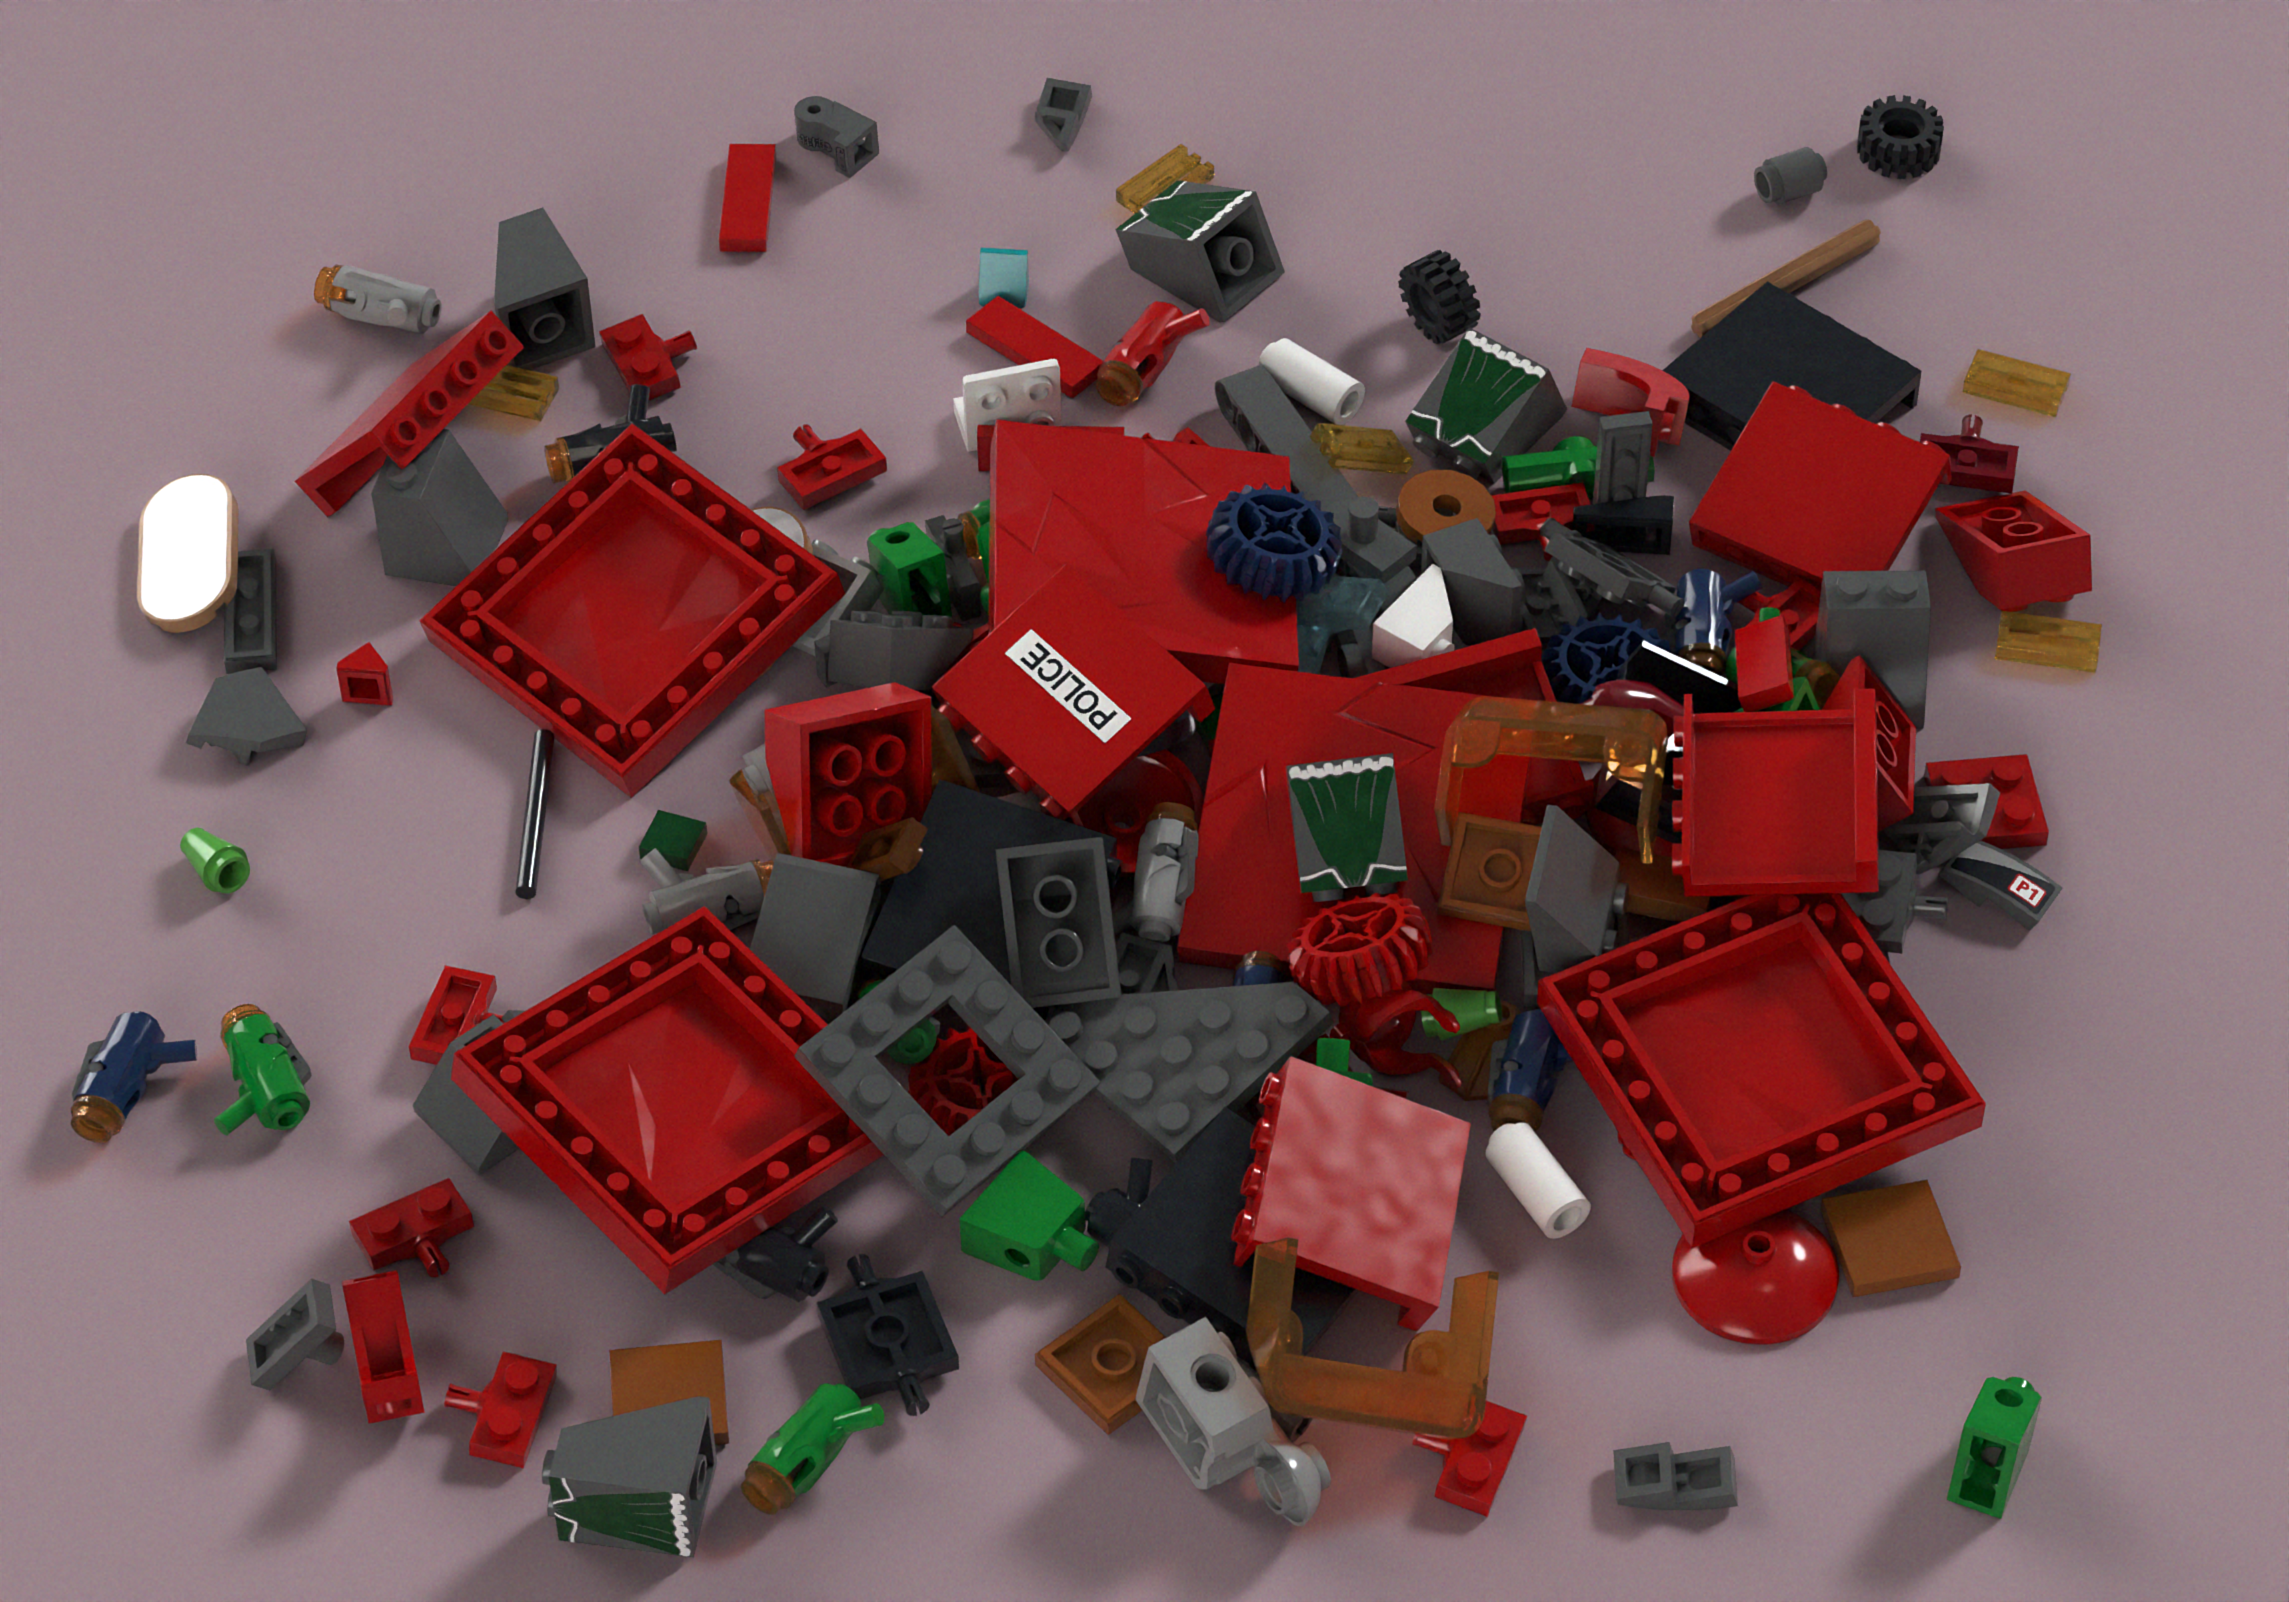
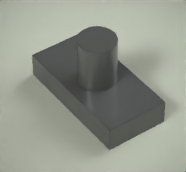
M1341 496L1323 510L1334 513L1333 522L1341 527V558L1379 584H1385L1416 559L1417 545L1378 519L1379 506L1373 498L1360 496L1349 500L1345 496Z
M310 1279L246 1339L251 1385L270 1391L305 1358L328 1365H333L339 1360L344 1349V1337L341 1333L336 1332L330 1284Z

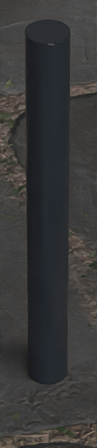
M546 729L536 731L533 741L515 890L516 895L522 899L534 898L537 891L555 738L553 732Z

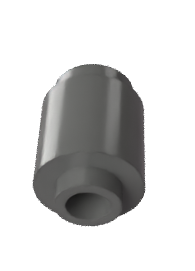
M1803 147L1766 159L1763 165L1757 167L1754 171V182L1757 192L1765 203L1775 202L1776 204H1783L1822 190L1824 180L1827 178V167L1823 157L1809 147Z

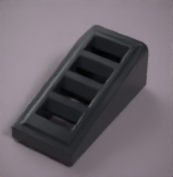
M1650 496L1574 507L1572 531L1576 530L1581 533V536L1588 539L1600 540L1618 552L1670 555L1674 496ZM1587 524H1597V530L1586 532ZM1607 525H1617V527L1607 528Z

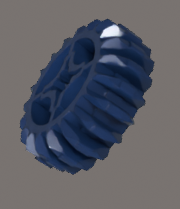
M1265 482L1259 490L1245 485L1240 493L1230 491L1224 501H1219L1217 508L1213 510L1212 518L1208 523L1206 531L1207 558L1213 560L1214 572L1226 574L1227 585H1242L1244 595L1254 591L1262 595L1263 601L1269 595L1277 596L1283 603H1285L1290 595L1303 601L1307 593L1319 594L1321 588L1325 584H1329L1331 578L1334 577L1342 555L1341 527L1334 524V513L1322 511L1321 501L1319 500L1310 502L1306 500L1304 491L1298 494L1287 492L1285 484L1280 490L1271 489Z
M1599 612L1595 621L1590 622L1580 616L1575 626L1563 624L1559 635L1551 636L1547 649L1544 650V655L1541 657L1560 712L1592 698L1596 685L1617 680L1620 667L1642 641L1671 653L1669 640L1659 639L1657 628L1643 630L1640 618L1632 623L1624 622L1621 613L1615 620L1605 619ZM1605 725L1595 730V734L1597 735L1602 728H1608V726Z

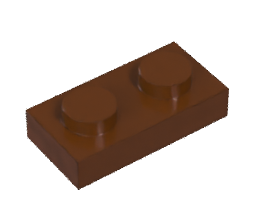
M913 817L866 832L861 837L846 867L879 874L880 882L894 876L907 874L917 865L923 854V848L920 844L928 828Z

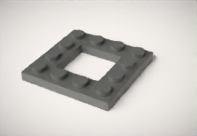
M955 925L800 1046L794 1056L941 1217L1011 1161L1021 1149L1024 1150L1091 1095L1101 1083ZM947 1003L1019 1079L949 1137L877 1060Z

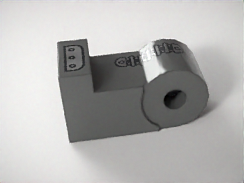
M821 96L806 97L795 105L794 116L799 145L810 151H821L834 158L837 172L851 178L879 154L876 121L836 101L833 102Z

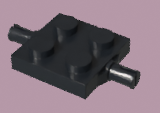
M859 1254V1265L855 1255L847 1261L846 1265L856 1286L842 1295L817 1302L819 1320L847 1387L857 1394L859 1399L887 1391L899 1390L907 1414L917 1416L916 1405L920 1414H923L928 1410L930 1404L925 1397L920 1383L926 1379L959 1369V1356L923 1270L899 1278L877 1279L870 1264L869 1256Z

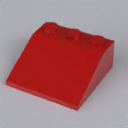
M894 682L765 709V760L792 856L845 867L864 833L910 817L921 822L932 797L930 696Z

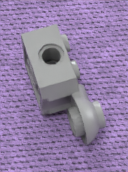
M1204 1317L1148 1347L1135 1400L1197 1489H1208L1255 1466V1482L1266 1504L1278 1515H1283L1292 1524L1303 1527L1315 1514L1320 1503L1321 1491L1331 1485L1329 1469L1314 1445L1306 1441L1299 1445L1291 1443L1276 1420L1271 1418L1268 1398L1263 1386L1255 1377L1251 1376L1248 1378L1237 1362V1355L1229 1338L1222 1332L1217 1333L1208 1319Z

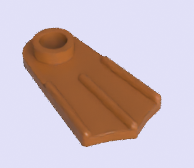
M1501 1000L1502 1017H1505L1506 1020L1500 1023H1492L1489 1026L1461 1036L1447 1060L1453 1063L1459 1072L1462 1085L1459 1088L1455 1089L1449 1086L1441 1074H1439V1083L1453 1090L1464 1101L1487 1100L1492 1044L1496 1041L1508 1039L1516 1015L1522 1013L1514 1004Z

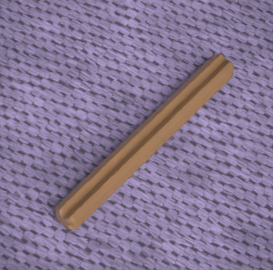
M1865 219L1697 312L1691 318L1693 333H1697L1701 338L1767 281L1783 291L1791 293L1865 252L1880 242V228L1875 226L1871 220Z

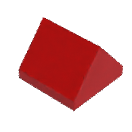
M370 642L337 663L336 669L342 702L376 705L393 704L388 666Z

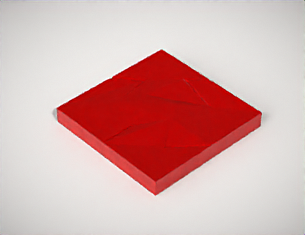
M996 419L990 446L988 635L1068 563L1202 682L1225 685L1229 663L1298 671L1296 598L1290 595L1285 603H1283L1277 596L1269 595L1263 601L1262 595L1254 591L1244 595L1243 586L1240 584L1227 585L1226 574L1214 572V562L1207 558L1208 550L1206 544V531L1208 523L1212 518L1213 510L1217 508L1219 501H1224L1230 491L1240 493L1245 485L1259 490L1265 482L1271 489L1280 490L1285 484L1287 492L1291 493L1289 456L1149 438L1141 439L1133 436Z
M632 423L426 613L419 622L429 642L528 717L541 729L553 732L554 739L632 798L724 711L739 694L745 691L845 595L837 572Z
M1229 663L1198 830V858L1195 860L1194 891L1186 898L1182 928L1180 929L1177 945L1179 962L1235 970L1248 965H1262L1275 968L1282 972L1284 976L1292 977L1289 968L1287 944L1293 940L1292 933L1297 928L1303 927V921L1306 918L1318 916L1319 909L1321 908L1329 909L1336 906L1338 900L1347 902L1353 900L1356 895H1359L1361 898L1370 896H1366L1365 886L1344 888V899L1313 902L1312 892L1301 893L1285 767L1393 753L1408 881L1397 882L1398 892L1380 895L1385 897L1389 894H1398L1400 899L1409 898L1414 906L1420 907L1422 915L1426 917L1433 951V954L1428 958V966L1421 971H1417L1418 978L1414 981L1406 982L1414 991L1425 995L1433 994L1434 988L1496 991L1505 927L1438 915L1437 907L1458 812L1522 823L1538 721V702Z
M1841 893L1748 895L1538 980L1537 1005L1692 1248L1837 1188L1839 1185L1847 1184L1982 1127L1986 1106L1985 1101Z
M705 906L456 1051L453 1057L451 1080L552 1182L558 1185L560 1190L664 1295L785 1219L789 1214L796 1212L884 1156L879 1148L794 1057L800 1046L828 1024Z

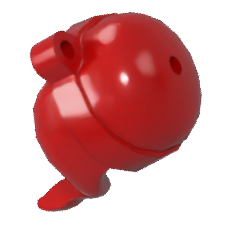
M1405 981L1402 983L1400 991H1388L1383 994L1382 999L1376 996L1367 999L1364 1004H1360L1359 1001H1352L1346 1006L1339 1008V1024L1331 1029L1329 1037L1349 1040L1351 1051L1372 1070L1387 1075L1418 1073L1432 1067L1441 1074L1449 1086L1457 1089L1462 1085L1456 1066L1439 1054L1432 1052L1410 1053L1401 1049L1412 1031L1416 1019V1011L1430 1012L1440 1023L1441 1027L1448 1032L1457 1034L1460 1030V1024L1456 1016L1451 1011L1446 1010L1433 997L1414 991Z

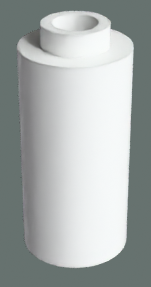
M1283 338L1276 343H1270L1260 356L1259 365L1264 366L1285 394L1334 424L1342 426L1348 423L1358 412L1365 396L1364 385L1291 340Z
M1508 1123L1493 1132L1485 1152L1486 1159L1548 1238L1555 1239L1577 1229L1589 1215L1591 1204L1531 1126L1527 1123Z

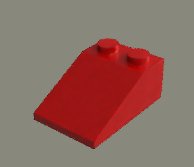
M2026 490L1935 508V518L1976 590L1999 610L2018 612L2027 609L2028 604L2041 601L2067 602L2072 600L2075 594L2092 591L2091 535Z
M1861 655L1851 659L1822 710L1854 709V689H1875L1879 832L1913 814L1916 726Z

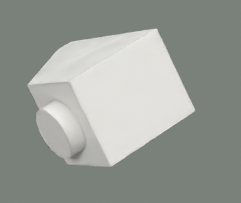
M1432 564L1373 623V659L1392 668L1454 651V644H1452L1453 619L1440 567Z

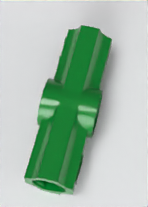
M1573 436L1558 442L1553 451L1502 456L1501 470L1505 494L1584 483L1589 500L1592 499L1594 494L1597 446H1594L1588 438ZM1653 456L1649 457L1647 482L1654 481L1655 467Z

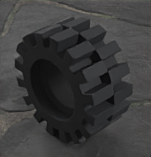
M1895 95L1887 96L1886 104L1880 98L1873 101V108L1868 105L1860 118L1857 153H1860L1859 159L1863 164L1869 162L1868 169L1873 172L1881 168V176L1888 178L1891 172L1898 173L1897 179H1906V172H1910L1913 178L1921 176L1922 169L1928 173L1933 169V163L1937 164L1940 158L1944 131L1942 116H1937L1938 110L1934 106L1925 109L1926 101L1918 99L1916 104L1911 103V96L1903 95V101H1896ZM1901 135L1909 137V139H1898L1891 136Z
M1436 250L1403 267L1399 274L1402 279L1398 281L1399 288L1404 291V293L1400 294L1402 302H1407L1409 306L1406 309L1409 317L1413 315L1416 319L1414 323L1418 330L1423 328L1424 336L1428 340L1432 338L1433 343L1436 344L1446 343L1465 333L1469 327H1476L1478 325L1477 321L1481 316V313L1476 310L1480 308V302L1473 297V294L1477 293L1475 286H1469L1467 282L1470 276L1466 270L1460 271L1461 263L1456 258L1451 260V254L1446 251L1442 253L1441 250Z

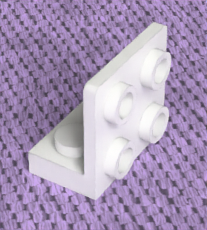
M1057 359L966 375L962 379L963 397L953 398L954 414L968 452L977 450L978 425H995L996 419L1046 426H1062L1060 366Z

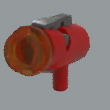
M1155 301L1148 305L1134 325L1112 346V350L1100 365L1096 381V389L1099 395L1106 402L1114 406H1125L1136 401L1143 390L1151 387L1157 380L1182 339L1186 335L1210 325L1207 312L1200 308L1183 315L1182 311L1171 303Z

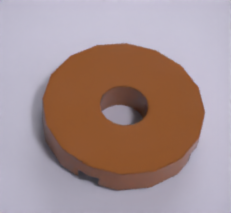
M1432 469L1415 474L1403 484L1396 504L1397 523L1406 537L1416 544L1417 540L1423 542L1424 535L1476 518L1479 519L1489 534L1496 516L1494 499L1485 486L1471 476L1453 470ZM1447 508L1456 515L1452 517L1443 516L1437 513L1435 509Z

